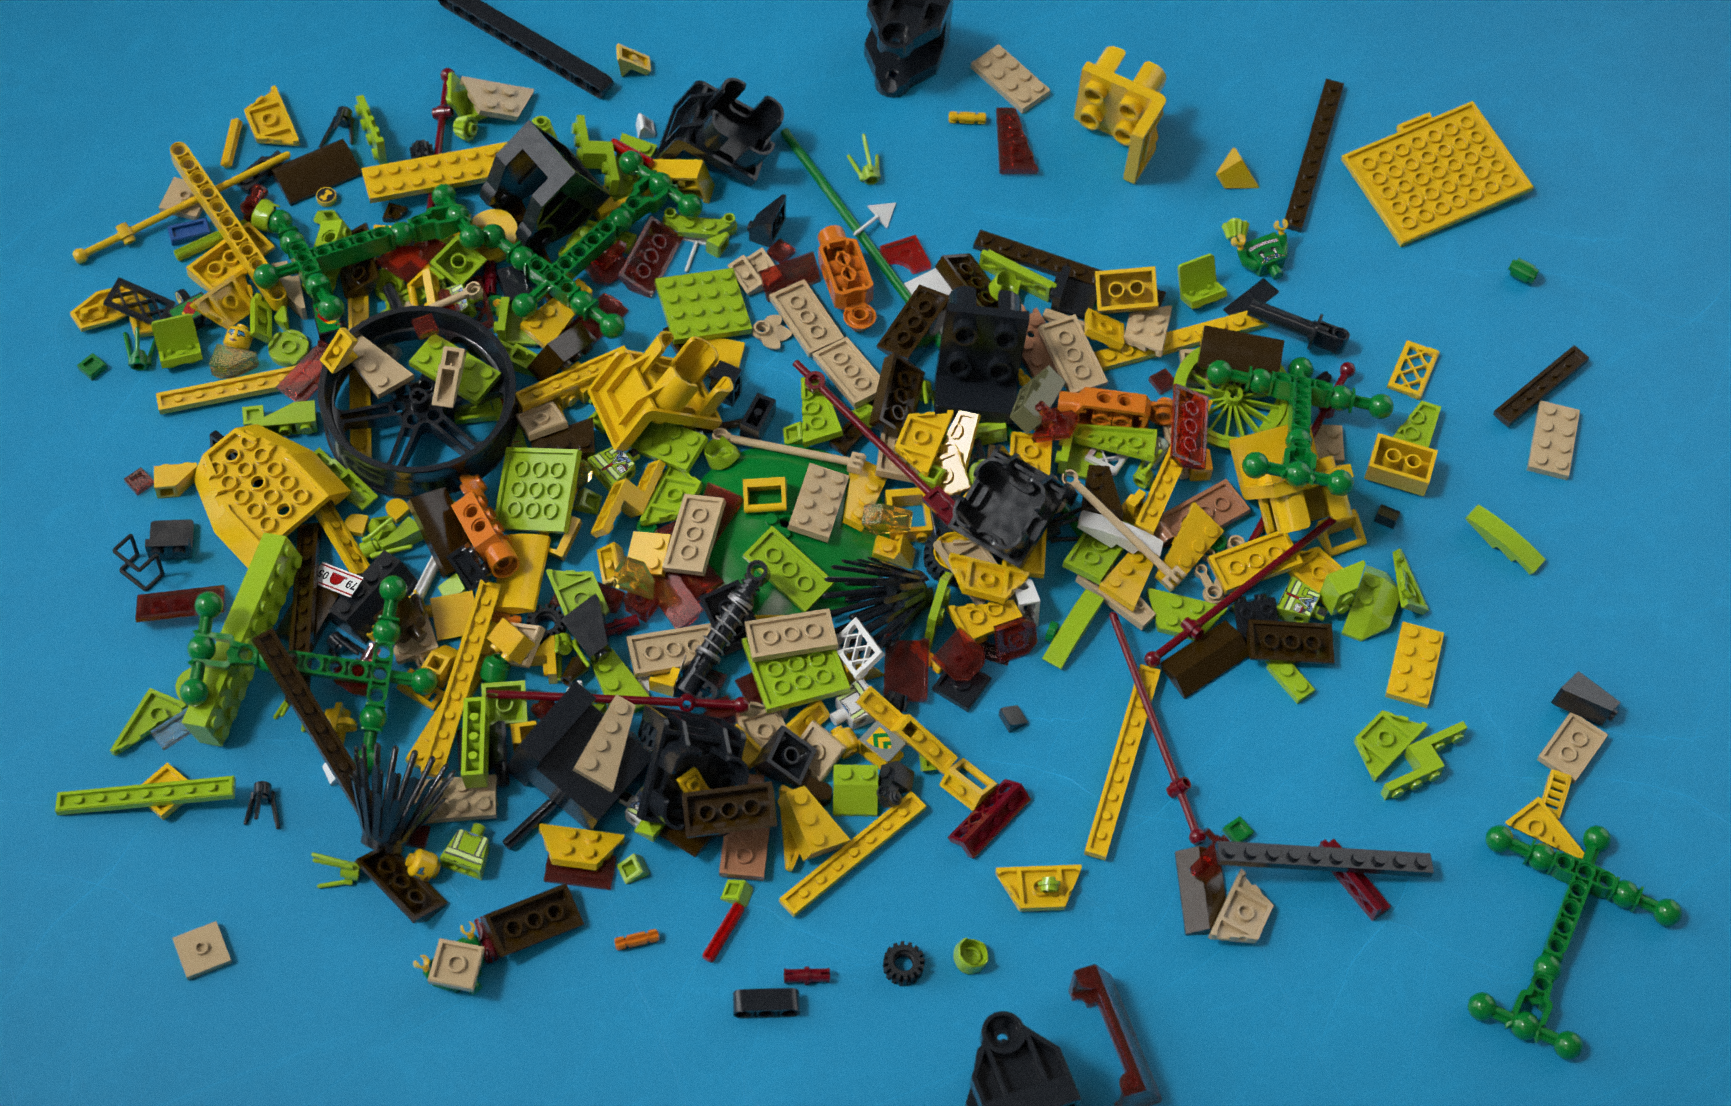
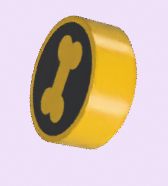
M323 187L316 193L317 202L320 206L330 207L336 203L337 197L334 189Z

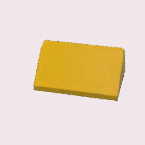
M612 542L597 549L603 586L609 587L629 583L628 575L624 572L625 558L623 548L617 543Z

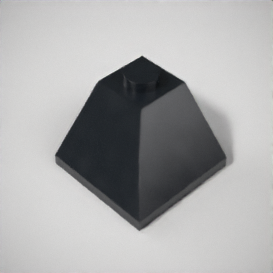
M782 194L757 213L753 221L749 222L747 226L749 241L769 248L772 247L786 219L787 195Z
M782 725L763 746L753 768L771 780L800 786L817 749Z

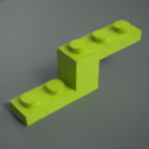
M576 115V121L572 123L571 129L572 134H575L574 147H577L576 158L585 168L602 169V174H605L604 186L608 187L610 195H617L620 179L613 143L611 141H589L585 116Z
M1464 721L1408 745L1404 757L1413 771L1384 784L1381 791L1384 800L1389 798L1396 799L1409 789H1418L1424 782H1433L1439 779L1445 765L1436 752L1444 749L1447 744H1456L1464 739V734L1468 728Z

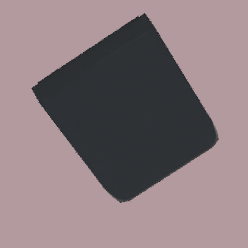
M1381 504L1374 522L1393 529L1400 511Z
M1018 705L999 709V717L1008 732L1028 724Z

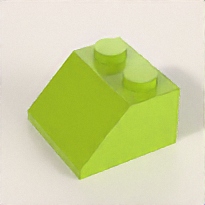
M457 234L430 261V265L445 277L447 284L452 286L457 284L464 285L487 262V259L477 250H469L462 246Z
M1364 560L1326 575L1320 591V598L1331 616L1336 613L1343 614L1350 609L1366 564Z
M834 765L833 816L877 817L878 765Z

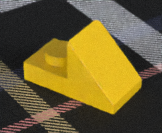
M619 43L616 45L617 61L622 77L630 69L644 75H648L651 72L649 56Z
M340 328L320 358V361L331 373L338 372L358 358L353 351L358 340L346 328Z
M878 535L875 538L872 557L912 569L916 549L904 535L898 541Z
M554 635L549 636L538 647L531 666H543L544 677L548 676L549 684H558Z

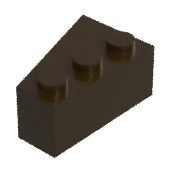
M579 322L547 343L527 369L539 381H543L566 370L583 355L589 354L593 350L592 344L597 339Z
M593 417L568 425V428L532 440L531 448L578 449L582 451L580 466H588V458L595 455Z
M1089 465L1085 487L1123 522V509L1110 466ZM1084 497L1082 498L1081 512L1085 510L1101 514Z

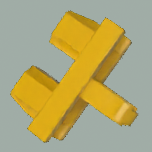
M336 702L334 708L326 709L325 715L344 744L346 732H355L358 723L350 718L351 712L343 707L342 702Z

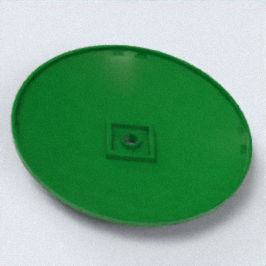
M783 444V445H788V446H793V447H798V448H803V449H809V450H814V451L829 453V452H826V451H824V450H820V449H817V448H814V447H809V446L804 448L803 445ZM760 448L744 450L740 452V457L729 467L722 470L711 469L700 480L702 489L699 495L724 498L726 504L705 575L691 576L705 594L739 579L741 581L742 578L746 579L744 575L749 563L743 558V554L773 526L829 577L879 578L880 576L834 570L831 566L840 565L864 568L845 564L841 560L857 561V559L871 561L868 557H872L875 538L880 535L890 539L887 512L881 497H878L862 532L843 523L845 502L847 500L846 492L849 484L848 479L828 543L787 530L780 523L784 521L790 522L809 463L849 475L847 465ZM786 478L787 511L744 513L743 479ZM781 490L749 491V505L782 503ZM755 570L754 577H760L761 574ZM769 581L763 587H759L761 590L760 592L756 591L757 596H753L755 598L753 606L755 615L803 613ZM834 582V585L826 593L872 588L873 586H846L844 583ZM821 597L808 612L828 608L833 610L856 604L859 601L846 603L844 601L846 597L830 599Z

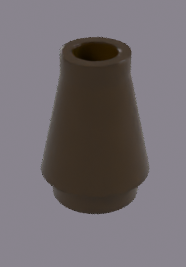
M576 655V657L571 658L560 680L564 685L571 686L589 671V667H586L579 655Z

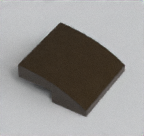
M666 824L659 833V836L693 857H697L706 849L708 842L716 837L708 835L686 838L685 827L681 831L672 829Z

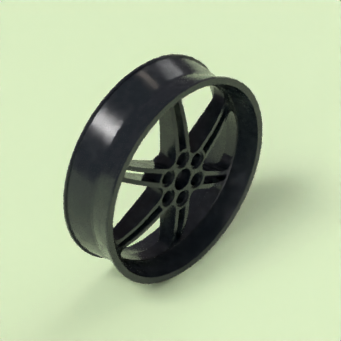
M436 306L400 307L373 315L351 328L349 332L355 338L361 335L380 349L389 344L428 339L435 333L452 344L463 346L477 353L489 366L501 372V378L478 404L480 405L495 398H502L504 400L502 412L495 428L481 442L473 441L446 416L476 405L457 394L453 409L432 406L436 381L424 374H421L417 382H408L389 393L394 398L392 401L349 410H340L335 406L337 394L346 377L355 368L350 363L338 372L331 373L323 364L318 384V401L324 420L325 436L329 448L335 459L346 470L349 468L370 489L392 497L411 499L446 487L449 495L461 491L459 485L462 482L459 476H474L478 474L483 479L505 457L506 447H511L518 426L515 414L518 413V403L515 400L516 378L510 356L500 340L487 327L460 312ZM401 426L387 463L374 460L357 451L345 436V431L350 429ZM444 429L451 433L455 438L448 434ZM426 432L432 433L461 455L436 465L407 467L421 435ZM410 437L409 442L405 448V451L401 457V460L399 464L396 465V462L400 456L406 438Z

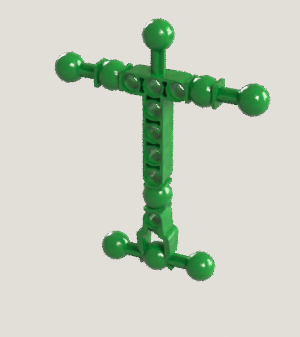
M626 151L619 159L621 171L627 175L637 174L641 177L633 185V192L626 198L625 203H621V208L612 210L609 216L594 226L553 264H550L542 257H538L531 248L522 246L521 241H518L516 244L511 243L506 239L504 229L497 224H489L483 228L485 235L483 244L490 249H501L506 253L507 263H511L519 271H524V275L529 276L530 280L538 285L529 294L521 293L515 296L512 302V310L516 316L520 318L532 317L537 311V302L546 294H550L561 304L571 308L574 314L583 316L584 321L592 318L598 322L600 330L605 337L617 339L625 331L624 319L618 314L607 315L600 310L599 300L597 298L594 299L591 293L581 291V287L576 286L573 279L616 241V238L621 236V232L630 230L632 224H635L636 221L643 218L649 212L656 213L668 201V197L678 204L680 214L688 219L696 218L702 212L703 204L701 199L694 194L684 195L678 190V185L673 184L672 178L668 174L657 172V169L651 171L643 165V158L638 152ZM649 188L650 192L655 196L651 198L649 196H642V194Z
M446 183L439 184L432 191V200L436 206L428 208L426 212L413 216L411 219H407V223L403 221L396 222L391 228L388 225L377 227L313 248L308 247L304 236L298 232L296 226H293L291 214L282 209L275 210L269 216L268 227L273 233L278 234L280 247L284 253L288 254L291 263L274 267L271 264H261L255 269L253 279L258 287L271 289L276 286L279 278L297 273L305 286L307 294L312 297L314 303H318L320 316L328 321H336L344 313V303L339 297L333 295L331 282L323 273L388 253L391 250H395L396 246H407L412 240L414 243L435 238L442 240L461 231L459 236L461 245L469 250H477L483 245L485 235L480 227L471 225L473 219H471L469 209L462 204H456V191Z
M1305 357L1293 359L1288 366V373L1272 371V374H1270L1269 371L1263 368H1257L1252 371V366L1249 367L1248 372L1232 369L1229 363L1224 360H1216L1209 365L1207 376L1212 384L1223 386L1229 381L1245 384V391L1247 392L1248 388L1256 394L1268 392L1267 396L1289 401L1288 432L1285 439L1287 448H1285L1281 464L1269 462L1267 457L1260 452H1251L1246 455L1242 462L1243 471L1248 477L1259 479L1269 474L1285 479L1293 487L1301 488L1307 484L1326 486L1331 494L1335 496H1345L1351 492L1354 480L1349 472L1335 470L1331 474H1325L1315 471L1317 455L1311 452V406L1328 408L1330 405L1332 409L1337 411L1348 409V413H1351L1352 407L1368 410L1371 416L1376 419H1385L1391 415L1394 409L1393 401L1388 395L1376 394L1371 398L1356 395V388H1352L1351 391L1344 385L1333 387V383L1311 378L1314 371L1313 365Z
M395 575L384 578L379 586V593L385 602L383 615H378L377 622L373 627L375 648L372 662L294 650L287 651L290 657L297 659L296 667L301 675L368 685L367 702L359 715L360 731L364 732L363 743L367 747L368 775H372L377 735L383 733V728L387 723L386 705L384 703L387 698L389 683L411 686L420 695L432 693L438 685L436 673L429 668H419L413 673L391 670L394 655L393 648L401 634L398 625L400 618H396L397 605L407 593L405 581ZM211 591L201 593L194 603L196 613L200 616L199 626L197 630L192 631L195 637L189 641L187 646V652L191 658L187 663L192 666L190 679L185 681L180 688V697L189 706H199L208 698L209 689L206 683L203 682L205 667L227 671L231 666L249 667L253 665V668L257 666L261 671L270 672L254 646L235 641L234 636L231 634L211 632L213 619L222 612L223 601L217 593ZM214 641L230 644L226 652L228 656L227 661L211 660L216 652ZM385 648L389 651V656L387 658H380L377 651ZM249 650L252 652L253 657L250 660H243L240 657L241 652ZM311 660H316L319 662L320 667L317 670H311L308 668L307 663ZM337 663L341 665L342 671L340 673H332L329 669L330 665ZM354 667H361L364 670V674L360 677L354 676L352 674ZM376 670H383L386 673V678L378 680L375 678L374 672ZM378 691L383 695V699L379 702L373 701L370 694ZM362 749L359 750V758H362Z
M1595 825L1589 827L1584 832L1583 843L1586 850L1582 859L1568 853H1559V850L1554 853L1553 849L1547 844H1535V839H1533L1530 845L1513 838L1511 830L1506 826H1493L1487 831L1485 837L1489 849L1498 853L1510 850L1524 856L1522 864L1525 865L1528 861L1529 865L1535 870H1547L1546 874L1549 875L1550 873L1555 879L1566 883L1567 887L1546 938L1542 953L1533 963L1534 974L1531 978V983L1527 990L1523 989L1520 991L1513 1003L1511 1012L1497 1006L1494 997L1485 992H1479L1470 997L1468 1000V1011L1476 1020L1485 1021L1492 1018L1504 1023L1505 1029L1511 1028L1513 1035L1518 1039H1534L1536 1043L1541 1040L1554 1046L1556 1054L1562 1059H1575L1581 1054L1583 1049V1042L1580 1036L1568 1030L1557 1033L1544 1026L1553 1007L1552 1002L1549 1000L1554 981L1561 975L1563 955L1568 948L1588 893L1599 898H1607V901L1612 898L1613 902L1619 907H1631V912L1638 906L1653 913L1656 922L1667 927L1673 926L1680 921L1682 909L1679 903L1673 899L1654 900L1642 894L1643 886L1638 889L1637 885L1632 881L1620 880L1619 876L1616 878L1613 873L1595 866L1598 854L1607 850L1611 844V835L1603 826ZM1558 864L1564 865L1566 869L1561 868ZM1579 873H1583L1587 878L1582 877ZM1600 882L1605 883L1608 887H1604ZM1572 891L1577 892L1580 896L1574 895ZM1565 910L1571 911L1573 915L1568 914ZM1558 928L1563 929L1565 931V934L1561 933L1558 930ZM1550 947H1555L1558 952H1554ZM1536 984L1541 985L1544 990L1538 989ZM1529 1001L1533 1006L1538 1005L1537 1009L1541 1011L1539 1021L1531 1012H1519L1522 1003Z

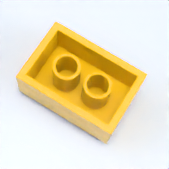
M1155 266L1095 271L1097 308L1099 313L1113 314L1159 310Z
M1378 433L1364 479L1424 496L1431 479L1438 450Z

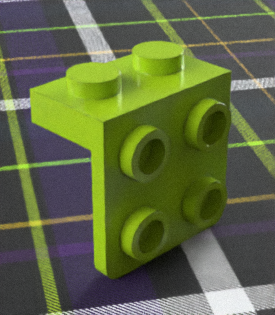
M454 72L448 73L447 104L456 111L459 117L471 114L476 117V121L487 118V116L478 115L474 104L467 96L468 91L466 87L461 86L460 79Z
M1211 253L1178 266L1180 297L1191 309L1200 308L1202 305L1227 297V290L1217 282L1215 258Z
M501 297L500 305L497 304L496 306L498 321H494V333H497V337L510 345L517 343L522 346H538L532 338L520 329V323L527 318L516 316L510 307V298Z
M191 314L156 320L151 323L162 369L175 368L181 364H192L198 362V360H203Z
M1067 426L1065 434L1061 433L1059 446H1062V450H1057L1055 463H1059L1057 473L1067 475L1065 471L1072 469L1077 472L1078 478L1086 479L1088 466L1093 464L1084 459L1092 447L1073 443L1075 428ZM1097 450L1094 457L1101 459L1103 457L1101 450Z

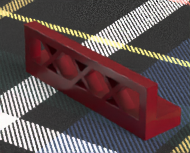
M1004 779L947 837L949 841L961 845L967 856L974 859L1031 800L1022 783Z
M1325 839L1319 844V847L1342 848L1335 839L1330 842ZM1331 871L1371 921H1374L1390 910V904L1364 873Z

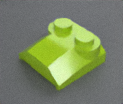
M522 680L481 683L482 697L498 695L497 693H486L487 690L526 691V682ZM486 697L490 708V726L499 720L505 722V727H511L510 724L528 722L527 700Z

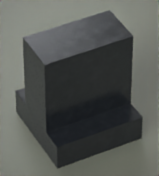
M575 681L521 741L505 770L525 787L531 782L585 829L593 830L619 800L621 795L650 763L652 754L628 735L612 793L573 771L604 716L593 705L596 697Z

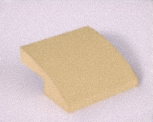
M763 247L747 258L745 255H742L727 265L729 268L734 269L736 279L747 295L761 292L784 279Z

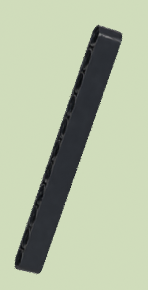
M438 0L445 9L596 98H602L614 85L612 78L603 71L481 0Z

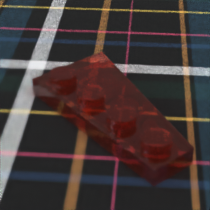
M996 108L999 174H1038V167L1034 162L1033 153L1029 149L1027 137L1023 133L1016 108Z

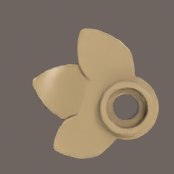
M769 315L765 320L757 321L752 327L753 336L760 339L765 347L773 350L780 349V342H784L792 336V332L781 325V315Z

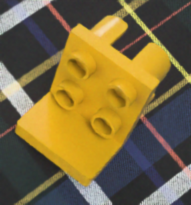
M1109 46L1105 48L1095 64L1087 61L1082 68L1074 119L1078 120L1087 129L1101 130L1112 135L1119 143L1129 145L1123 179L1135 184L1156 151V142L1159 138L1156 126L1164 114L1163 108L1166 103L1165 96L1160 93L1166 83V74L1157 64L1146 61L1133 81L1120 76L1115 72L1125 58L1126 52L1121 48Z
M661 331L644 353L623 349L613 355L589 386L588 394L614 450L627 451L651 421L656 424H663L664 422L679 424L688 429L698 427L715 430L721 425L723 421L717 408L733 390V383L730 377L723 376L712 391L708 393L703 379L719 360V354L710 342L694 336L689 338L674 358L661 356L674 339L672 332Z
M1288 424L1237 437L1229 441L1242 496L1245 500L1258 499L1266 534L1277 530L1279 534L1294 532L1308 528L1311 524L1310 521L1325 517L1338 520L1352 515L1348 495L1335 496L1331 494L1326 486L1307 484L1299 488L1290 486L1285 479L1278 476L1266 474L1259 479H1252L1245 474L1242 462L1246 455L1251 452H1260L1267 457L1269 462L1281 464L1285 448H1287L1285 439L1287 437ZM1310 426L1312 438L1311 452L1317 455L1315 471L1331 474L1335 470H1345L1354 477L1351 464L1336 465L1333 455L1322 458L1318 457Z

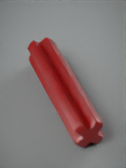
M616 138L611 140L615 152L621 155L626 151L638 152L643 158L644 166L649 169L654 166L653 158Z
M737 902L732 905L703 953L704 960L710 963L715 960L744 912L743 905Z

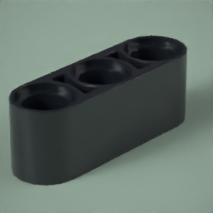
M795 988L740 989L733 992V1015L736 1018L795 1017L800 1014L799 990Z

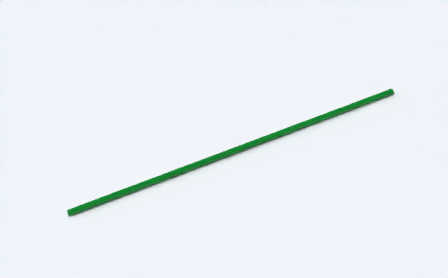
M784 128L780 132L781 136L854 233L861 226L790 130ZM863 230L856 235L857 239L903 301L907 303L912 296ZM939 331L932 339L938 348L940 347L942 336ZM1006 424L1007 441L1010 444L1012 430L1009 427V425ZM1065 503L1060 513L1063 515L1072 510ZM1074 514V515H1072V516L1066 518L1065 520L1074 518V517H1076V516H1075V514ZM1079 520L1070 523L1069 525L1076 535L1081 537L1084 531L1077 528Z

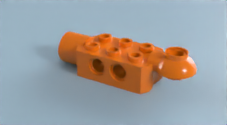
M831 225L825 227L819 232L817 237L820 247H818V264L834 307L845 310L843 318L847 326L856 332H863L870 328L876 320L875 310L868 305L873 300L874 284L857 239L847 238L841 226Z
M1084 387L1079 393L1059 392L1056 419L1073 421L1074 425L1077 423L1148 429L1149 420L1161 426L1176 424L1181 419V411L1174 401L1168 397L1159 398L1155 402L1150 401L1145 394Z
M478 474L474 476H459L462 482L459 486L465 496L453 503L451 507L473 547L488 565L493 576L496 578L511 576L518 570L520 561L512 548V541L506 534H503L505 531L503 525L499 520L496 521L495 519L497 514L491 506L487 507L488 499L484 494L488 489L486 484Z

